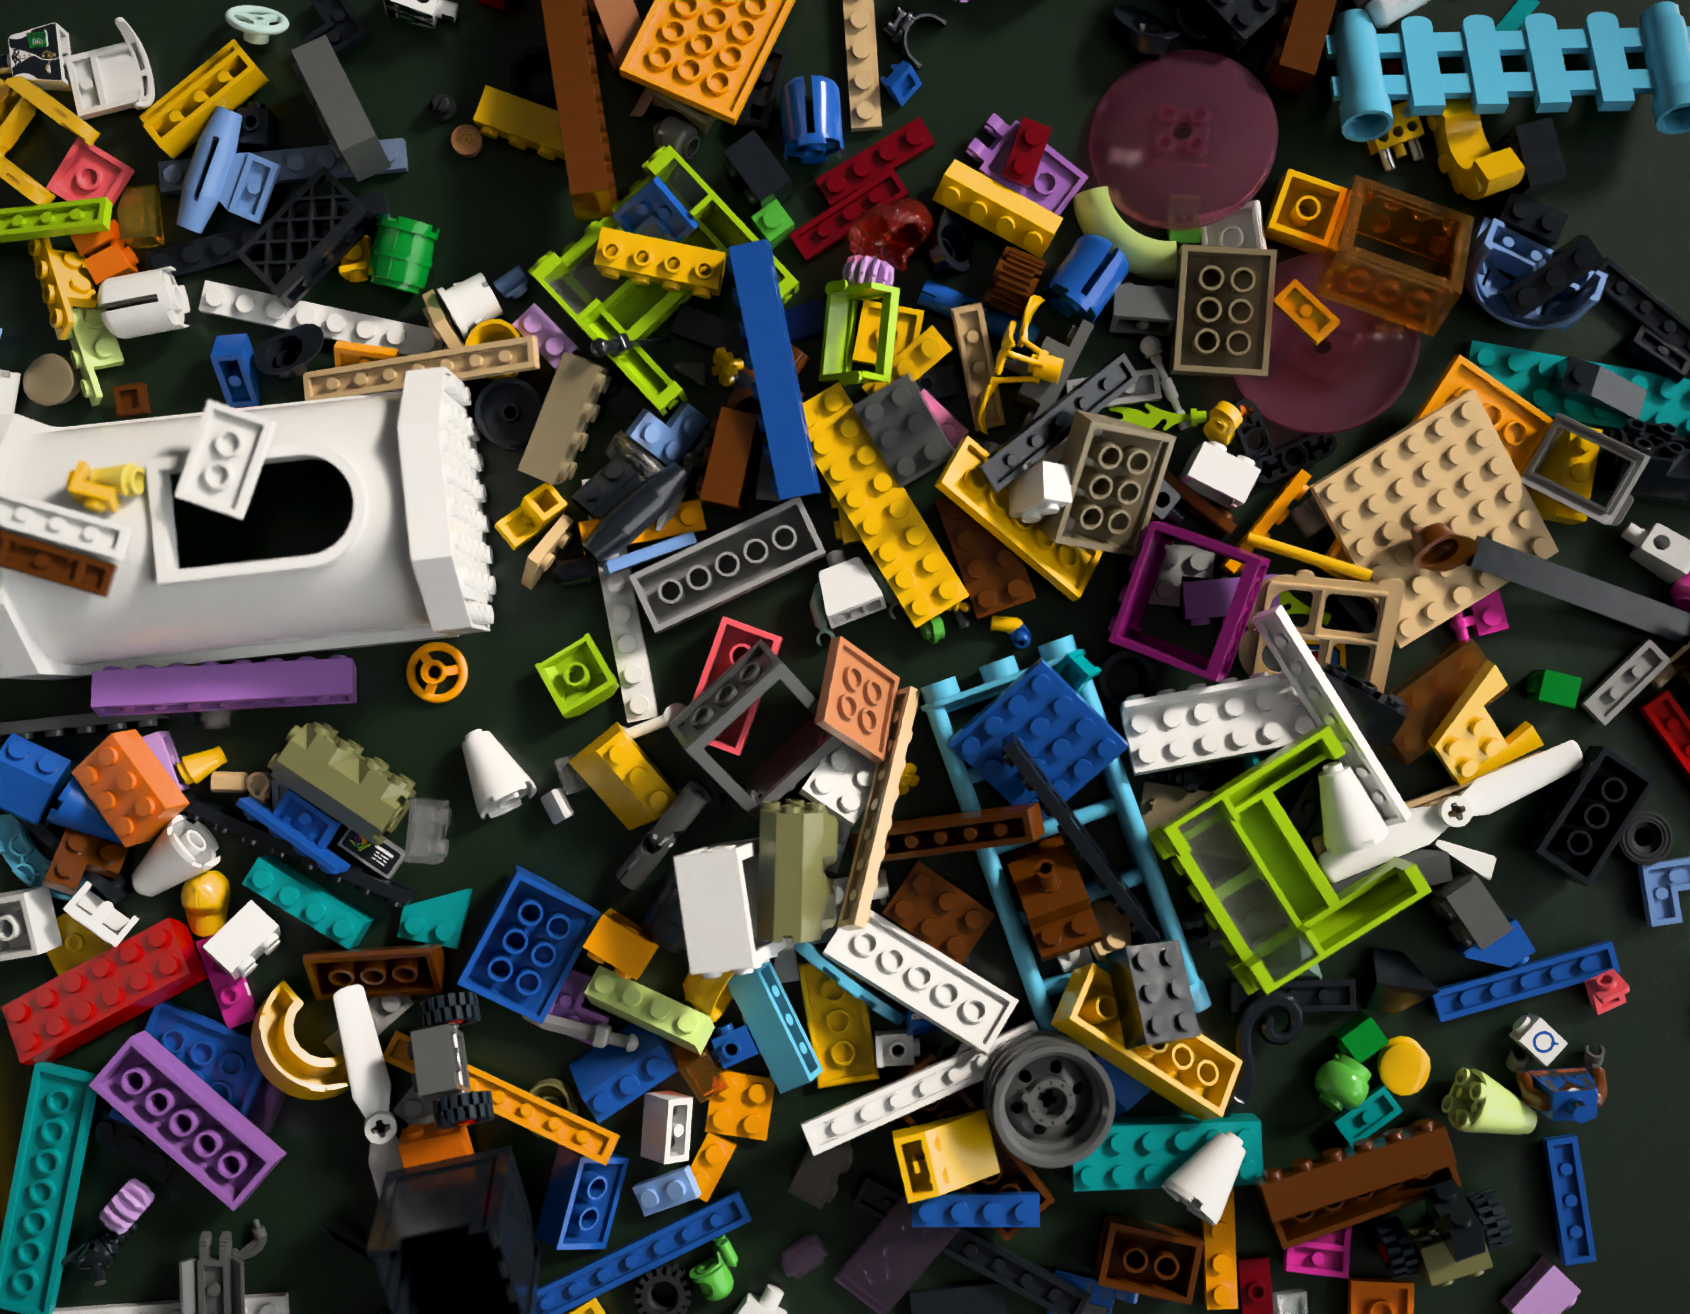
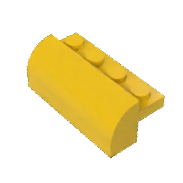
M233 39L143 112L139 118L144 123L142 126L157 145L172 159H175L199 140L218 105L234 111L266 85L269 80L237 41Z

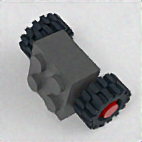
M472 992L449 993L445 996L439 995L437 998L431 997L428 1000L422 1001L420 1008L423 1029L410 1032L411 1041H408L407 1049L411 1061L414 1060L415 1073L411 1075L413 1090L415 1093L418 1092L419 1097L433 1102L436 1129L460 1128L494 1119L491 1092L486 1090L471 1092L464 1034L458 1030L460 1026H469V1024H475L481 1020L478 994Z

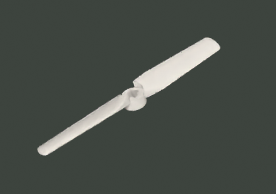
M1570 740L1480 777L1457 796L1444 797L1437 806L1409 808L1412 815L1407 822L1387 826L1389 833L1379 843L1374 844L1371 839L1363 843L1364 849L1349 853L1334 854L1328 850L1318 856L1319 867L1329 882L1336 883L1385 863L1395 856L1399 857L1429 845L1449 826L1462 827L1469 823L1472 816L1491 814L1583 766L1582 751L1574 740ZM1451 804L1453 806H1460L1461 811L1457 813L1458 819L1448 816V812L1452 810Z
M356 984L338 990L333 995L352 1098L366 1118L364 1131L367 1139L370 1141L368 1163L378 1198L380 1199L386 1172L403 1169L404 1166L397 1147L399 1139L396 1135V1119L389 1111L391 1081L364 987ZM382 1120L384 1124H389L385 1126V1132L379 1133L377 1129L372 1130V1128L376 1127V1121Z

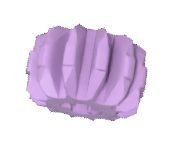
M858 254L848 257L846 264H844L842 279L846 280L848 285L875 282L893 286L894 268L886 261L879 260L878 257L873 258L868 255L862 256Z
M136 1178L131 1179L100 1212L99 1219L111 1231L123 1234L153 1202L155 1194L144 1182H140Z

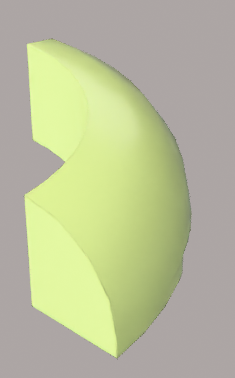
M1108 186L1085 190L1072 198L1077 222L1083 234L1098 235L1111 241L1113 244L1108 253L1111 254L1118 247L1125 254L1129 263L1128 272L1135 274L1134 276L1149 280H1174L1177 270L1176 241L1152 239L1129 227L1116 212L1109 196Z

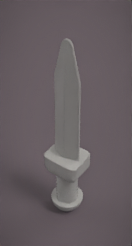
M547 1014L543 1023L540 1024L522 1016L526 1021L542 1029L592 1041L593 1046L598 1048L611 1044L626 1048L627 1052H633L639 1045L638 1037L635 1034L631 1033L628 1036L611 1032V1026L604 1023L594 1026Z

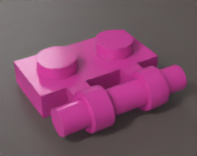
M1499 589L1469 606L1470 616L1464 617L1463 611L1451 617V621H1448L1450 629L1455 632L1457 641L1469 639L1467 626L1470 625L1473 627L1475 636L1509 629Z

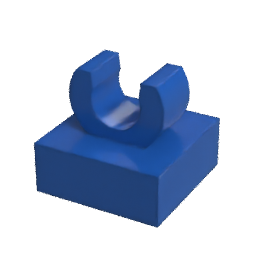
M904 60L899 65L892 64L890 66L893 72L888 78L884 76L880 78L892 100L901 107L922 85L912 65Z

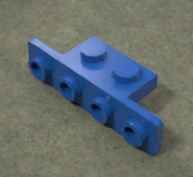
M287 788L275 810L254 796L238 799L236 805L244 810L243 814L247 818L257 822L260 821L268 827V832L271 835L291 843L295 852L312 858L318 863V868L323 872L338 874L348 871L351 865L327 848L342 823L290 788Z

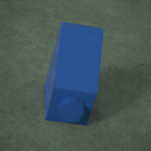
M247 333L216 336L210 356L227 406L232 408L260 404L257 366L254 362L255 354Z
M1508 916L1505 917L1513 927V930L1485 949L1479 950L1471 946L1467 947L1463 943L1453 948L1456 954L1463 957L1508 968L1522 966L1529 960L1528 956L1536 952L1518 921Z

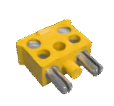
M1408 100L1391 106L1393 126L1389 132L1380 137L1382 142L1379 138L1367 141L1371 155L1379 153L1386 172L1395 169V164L1389 150L1391 148L1394 149L1398 159L1407 155L1404 144L1408 143L1414 161L1424 158L1418 138L1425 133L1419 116H1410Z

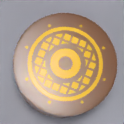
M470 124L458 126L451 136L453 148L462 157L471 158L478 155L484 145L480 131Z

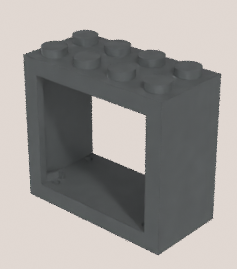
M762 639L667 724L683 748L755 821L760 817L762 801H778L783 795L792 791L807 773L815 770L831 751L836 750L843 743L815 724L819 701ZM781 680L814 716L738 785L705 751V747L772 685Z

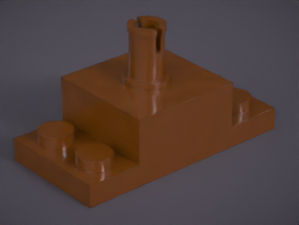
M1060 833L1001 854L1043 962L1103 941L1102 934L1091 910L1088 893L1067 843L1064 844Z

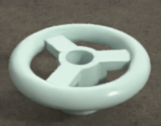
M240 5L228 9L225 13L226 22L233 28L244 32V40L252 44H267L269 42V35L283 33L289 27V21L283 14L262 6ZM278 22L276 25H269V23Z

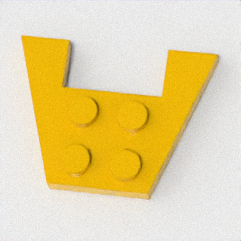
M1488 659L1428 740V743L1453 781L1460 786L1544 745L1534 727L1527 721L1523 722L1506 738H1503L1484 705L1508 684L1496 664Z

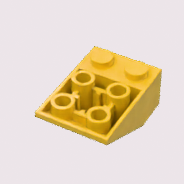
M985 1109L892 1131L908 1203L941 1196L1000 1173Z

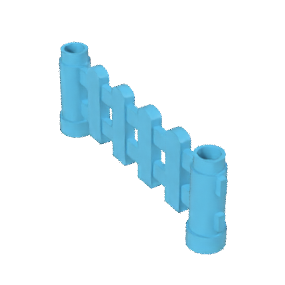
M1670 1L1658 2L1647 7L1639 17L1641 28H1619L1618 19L1614 14L1600 11L1589 14L1581 29H1557L1556 20L1553 16L1545 13H1534L1525 18L1520 30L1495 31L1492 18L1476 14L1463 19L1459 32H1433L1431 20L1422 16H1410L1401 21L1397 33L1376 34V29L1371 24V18L1367 11L1363 9H1350L1340 13L1334 19L1333 35L1326 36L1324 47L1326 60H1335L1337 76H1332L1330 80L1332 102L1341 101L1339 106L1341 130L1345 138L1351 141H1372L1389 132L1393 126L1390 100H1408L1410 116L1442 115L1446 107L1445 99L1470 98L1473 114H1504L1509 105L1508 97H1533L1536 113H1555L1568 111L1572 104L1571 96L1595 95L1598 111H1630L1635 102L1634 94L1653 95L1651 106L1658 131L1674 135L1690 131V26H1686L1684 17L1680 15L1678 5ZM1643 52L1647 69H1628L1625 53ZM1563 54H1586L1589 70L1566 71ZM1524 55L1528 72H1503L1500 56ZM1438 57H1463L1466 73L1441 74ZM1401 58L1404 75H1383L1380 59Z

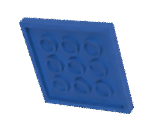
M1042 657L948 739V745L1011 805L1041 800L1035 791L1030 793L1020 780L1021 772L1016 766L1011 768L1001 754V751H1003V738L1012 732L1015 733L1065 802L1129 748L1128 742ZM1040 807L1042 820L1044 821L1048 816Z
M167 1000L155 1006L145 1031L246 1117L263 1078V1073L259 1069L253 1055L251 1035L234 1028L230 1029L225 1024ZM112 1107L108 1117L137 1128Z

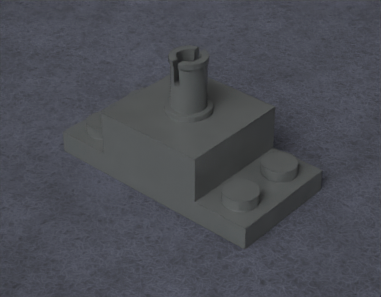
M1083 319L1079 327L1073 325L1063 344L1046 336L1040 349L1049 351L1048 355L1065 359L1057 384L1045 380H1040L1039 384L1034 382L1022 383L1013 403L1029 410V413L1020 430L1056 403L1094 324ZM1006 356L1004 368L1020 376H1033L1032 373L1027 372L1029 363Z

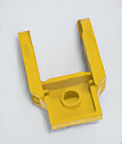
M11 77L5 81L0 78V177L37 205L52 203L56 196L5 158V153L11 150L35 116L37 108L58 124L79 136L91 147L100 133L24 77Z

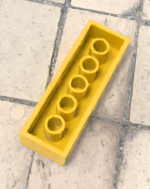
M1094 963L1073 969L1051 1022V1025L1200 1121L1223 1117L1243 1061L1201 1033L1199 1037L1179 1042L1126 1050L1110 974Z

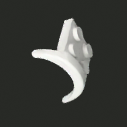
M122 17L115 19V25L126 42L65 57L77 114L83 120L130 108H135L136 110L145 109L154 102V79L147 54L134 30Z

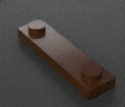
M1166 469L1163 479L1181 495L1179 503L1222 537H1226L1234 531L1237 525L1232 522L1233 516L1222 507L1216 509Z
M0 530L1 567L108 598L118 565Z

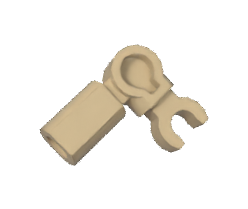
M214 771L212 773V792L246 793L248 789L249 797L253 796L272 809V806L268 803V799H271L273 777L271 773L259 771L249 776L246 772Z

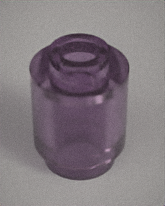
M814 1233L810 1237L804 1236L783 1251V1260L780 1261V1264L788 1277L795 1276L799 1280L824 1262L823 1259L829 1254L821 1239Z

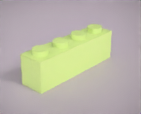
M600 965L584 992L592 1005L698 1055H701L715 1028L710 1016L637 982L626 980Z

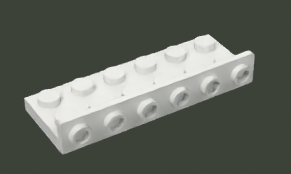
M1283 670L1280 671V674L1268 675V672L1255 673L1249 677L1250 679L1238 681L1235 677L1226 678L1219 681L1218 685L1206 686V683H1198L1189 686L1188 690L1176 692L1175 689H1165L1157 692V696L1146 698L1143 694L1132 695L1122 702L1119 710L1125 738L1129 746L1128 751L1134 776L1280 750L1316 728L1317 724Z

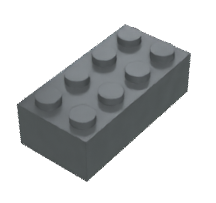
M323 35L291 50L297 62L292 64V67L300 83H302L305 89L304 92L317 114L318 121L327 134L328 141L346 174L352 171L356 180L360 182L392 167L327 36Z

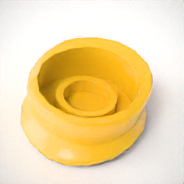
M1398 1036L1389 1039V1043L1381 1048L1377 1059V1071L1382 1083L1389 1091L1399 1096H1410L1419 1092L1429 1078L1431 1069L1429 1056L1418 1042L1410 1037Z

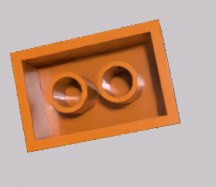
M136 729L111 733L71 772L125 848L150 841L190 804Z

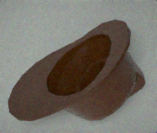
M1440 522L1426 527H1413L1410 530L1412 535L1410 549L1414 556L1411 563L1414 568L1432 571L1452 570L1471 559L1477 549L1474 539L1456 534L1448 526Z

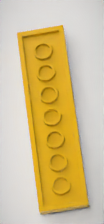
M840 382L804 402L803 407L815 465L915 629L969 597L970 595L904 487L901 488L853 408V403Z

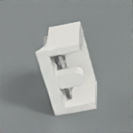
M86 881L63 910L67 912V915L110 946L117 947L135 926L139 918L134 915L130 920L114 908L111 902L104 901L90 891L92 884Z

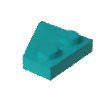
M467 888L403 906L397 937L459 949L461 947L472 889Z

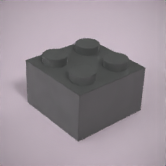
M1455 871L1452 874V881L1431 888L1432 892L1428 893L1432 899L1429 901L1431 908L1439 917L1443 916L1448 922L1449 926L1446 929L1457 943L1461 942L1467 947L1471 946L1483 950L1513 930L1509 921L1476 875Z

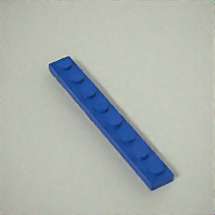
M739 1190L538 1287L535 1314H562L750 1222L752 1217Z

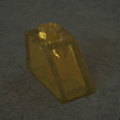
M158 184L125 187L117 208L120 240L134 249L165 245Z

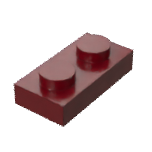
M1025 117L1021 119L1001 179L1030 189L1051 133V127Z

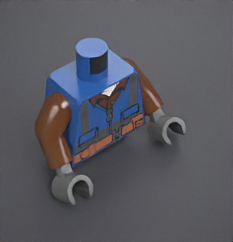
M1589 1045L1586 1046L1583 1060L1591 1067L1589 1070L1586 1067L1528 1070L1526 1072L1525 1066L1529 1060V1054L1525 1049L1520 1050L1518 1059L1514 1056L1512 1050L1507 1057L1506 1066L1511 1071L1517 1073L1515 1079L1524 1102L1528 1106L1538 1109L1552 1121L1575 1120L1578 1123H1586L1590 1119H1595L1597 1117V1108L1602 1107L1608 1094L1605 1069L1601 1068L1605 1056V1048L1602 1045L1599 1046L1598 1055L1592 1054L1589 1051Z

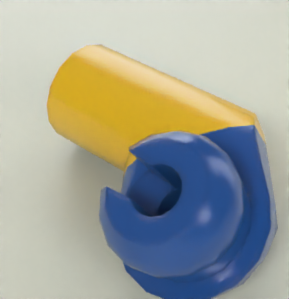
M992 615L990 630L1006 632L1014 646L1018 649H1025L1029 646L1031 633L1020 618Z

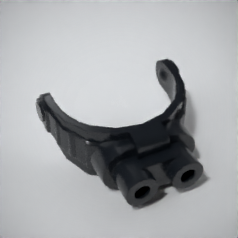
M897 5L891 14L894 19L886 22L883 31L890 35V41L896 45L900 57L911 64L913 69L920 71L923 65L913 58L907 47V33L910 26L917 19H926L946 28L947 21L932 13L917 14L911 9L905 10L900 5Z

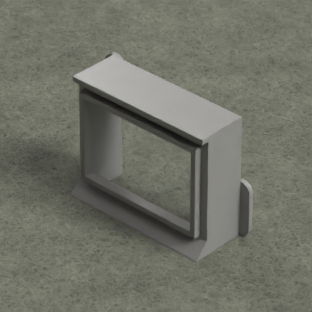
M1556 413L1554 421L1521 476L1522 483L1605 525H1619L1633 503V496L1630 495V492L1651 457L1563 414ZM1563 429L1632 462L1606 507L1537 474Z

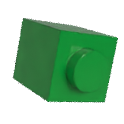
M1547 669L1534 670V673L1530 675L1527 681L1526 690L1529 692L1527 700L1563 709H1575L1582 678Z
M1361 1012L1333 1033L1338 1041L1335 1047L1339 1053L1356 1060L1360 1064L1389 1043L1371 1016L1364 1012Z

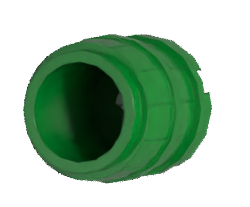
M378 213L376 222L378 229L373 247L370 250L371 256L368 276H371L370 283L419 295L420 290L425 288L429 271L432 269L434 242L438 241L440 228H432V225L398 216L397 219L390 218L389 214Z

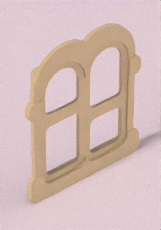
M1305 569L1299 570L1295 575H1277L1262 582L1247 623L1248 627L1244 631L1238 648L1241 665L1249 676L1259 672H1268V675L1280 674V672L1272 671L1264 665L1262 652L1267 644L1251 619L1257 613L1270 609L1273 598L1285 590L1309 591L1313 594L1308 624L1295 627L1303 640L1318 641L1320 643L1317 659L1319 666L1322 668L1325 663L1330 664L1333 647L1338 643L1368 646L1370 648V656L1366 675L1363 679L1375 684L1377 690L1384 694L1405 590V584L1402 579L1384 577L1380 578L1377 583L1321 578L1315 577L1312 571ZM1330 594H1341L1379 599L1380 605L1374 631L1362 633L1323 628L1322 619L1327 596Z

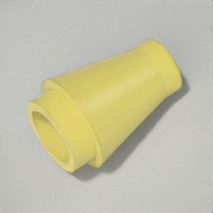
M133 463L105 468H93L90 472L89 481L114 488L118 494L133 497L135 494L143 492L146 485V475L143 468L137 467Z

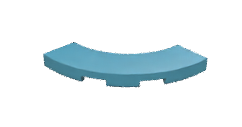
M11 814L0 815V854L3 855L6 862L12 868L11 871L29 887L42 886L52 860L39 850L32 840L28 829ZM83 876L80 880L76 893L87 881ZM49 888L52 898L70 901L74 897L73 895Z
M804 942L795 943L793 946L794 950L819 971H823L830 978L837 981V985L856 999L859 998L872 1007V1010L899 1025L906 1017L888 999L876 993L839 965L824 957L823 952L814 945Z

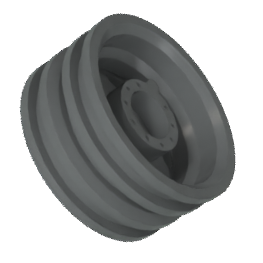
M1039 1030L1019 1035L998 1050L990 1061L984 1075L982 1100L989 1121L1005 1146L1016 1157L1031 1165L1044 1168H1060L1075 1164L1088 1157L1102 1144L1112 1126L1115 1114V1094L1112 1083L1103 1067L1087 1049L1066 1034L1050 1030ZM1058 1060L1059 1063L1050 1070L1051 1062ZM1022 1070L1029 1071L1031 1076L1029 1081L1019 1078V1073ZM1081 1082L1083 1084L1081 1092L1072 1089L1075 1083ZM1046 1089H1048L1049 1094H1043V1098H1040V1093H1045ZM1014 1102H1020L1018 1106L1012 1111L1010 1108L1011 1104ZM1074 1114L1073 1122L1066 1124L1065 1122ZM1036 1124L1045 1126L1044 1131L1041 1133H1036L1033 1129Z

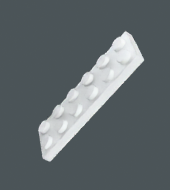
M872 910L865 929L845 931L838 928L823 951V956L985 1057L1019 1001Z

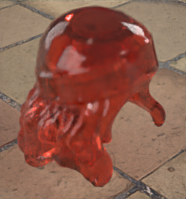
M914 198L897 199L888 205L878 203L868 211H862L856 218V221L850 226V232L847 235V240L850 242L849 251L854 255L878 257L879 260L886 261L889 265L903 272L907 268V258L928 239L933 231L932 215L922 202Z

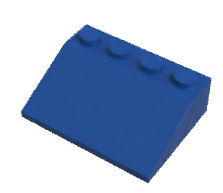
M516 865L457 973V984L542 1024L583 949V945L597 923L601 912L546 879Z

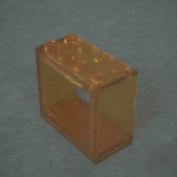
M1355 175L1345 195L1329 245L1324 250L1314 294L1433 337L1462 294L1474 217ZM1356 233L1439 262L1438 276L1353 246Z

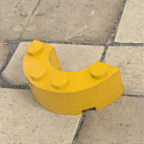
M1470 98L1445 99L1446 107L1442 115L1427 116V123L1433 131L1439 153L1438 166L1442 173L1448 174L1452 181L1453 189L1457 194L1462 193L1468 199L1478 200L1519 184L1524 175V165L1511 147L1497 152L1490 148L1482 129L1480 114H1473Z
M283 980L262 1003L253 1021L251 1045L259 1069L270 1083L279 1090L300 1099L322 1100L348 1091L350 1083L344 1052L332 1058H319L308 1054L299 1046L294 1037L293 1022L296 1013L304 1003Z

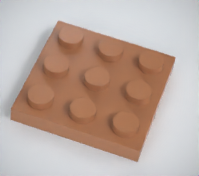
M842 636L831 638L815 724L874 763L885 762L900 678Z

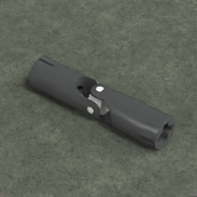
M689 781L664 811L658 823L650 829L619 867L616 876L624 886L637 890L674 845L679 834L686 831L707 805L711 797L703 786ZM656 844H658L659 846H662V847L658 850V848L656 847Z

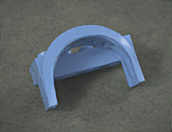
M1484 217L1473 230L1456 276L1465 280L1469 294L1481 308L1504 323L1525 329L1561 328L1568 331L1599 301L1608 274L1600 270L1596 272L1592 270L1549 299L1544 314L1540 315L1543 307L1542 304L1522 319L1513 317L1496 292L1511 281L1497 269L1518 277L1554 251L1505 227L1504 222L1496 218L1491 220Z

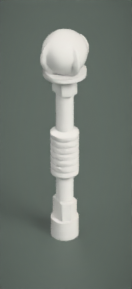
M1152 335L1144 337L1140 344L1141 352L1146 355V359L1150 358L1152 364L1158 368L1161 379L1160 384L1167 401L1171 402L1175 413L1185 414L1178 401L1179 395L1174 383L1168 377L1162 364L1163 360L1160 353L1163 350L1161 349L1160 340ZM1190 421L1178 424L1180 431L1191 426Z

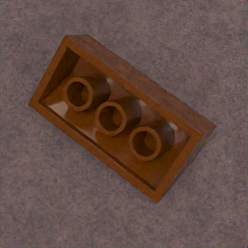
M441 944L314 951L303 955L302 959L317 1001L333 1000V995L338 990L356 984L364 987L366 998L436 994L443 991L446 960Z

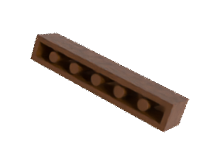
M1039 802L892 822V826L887 833L884 846L885 856L882 862L1034 842L1045 833ZM860 829L850 834L854 854Z
M1422 1119L1416 1121L1413 1124L1414 1127L1409 1129H1391L1383 1133L1384 1137L1374 1140L1371 1138L1359 1139L1353 1142L1352 1147L1343 1150L1341 1148H1331L1322 1153L1323 1156L1312 1160L1308 1157L1300 1158L1293 1161L1292 1166L1281 1170L1279 1167L1266 1169L1261 1172L1262 1176L1254 1178L1265 1214L1272 1223L1456 1165L1457 1162L1446 1128L1436 1120Z

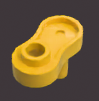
M1220 401L1210 411L1209 421L1203 426L1206 438L1209 441H1216L1226 447L1235 438V430L1242 423V416L1246 413V408L1241 405V411L1239 412L1229 402Z

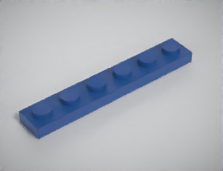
M1605 940L1527 962L1516 968L1510 967L1438 987L1437 989L1440 992L1430 998L1437 1021L1444 1022L1579 984L1612 968L1617 973L1621 971L1612 941Z

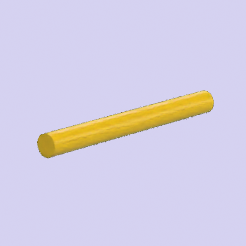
M1251 532L1246 541L1247 545L1365 582L1370 581L1373 572L1370 569Z

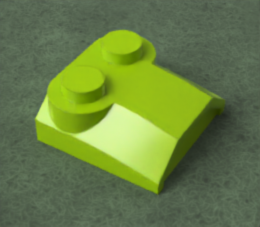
M589 633L545 661L535 664L561 714L566 719L584 714L612 697L619 688L615 675L609 669Z

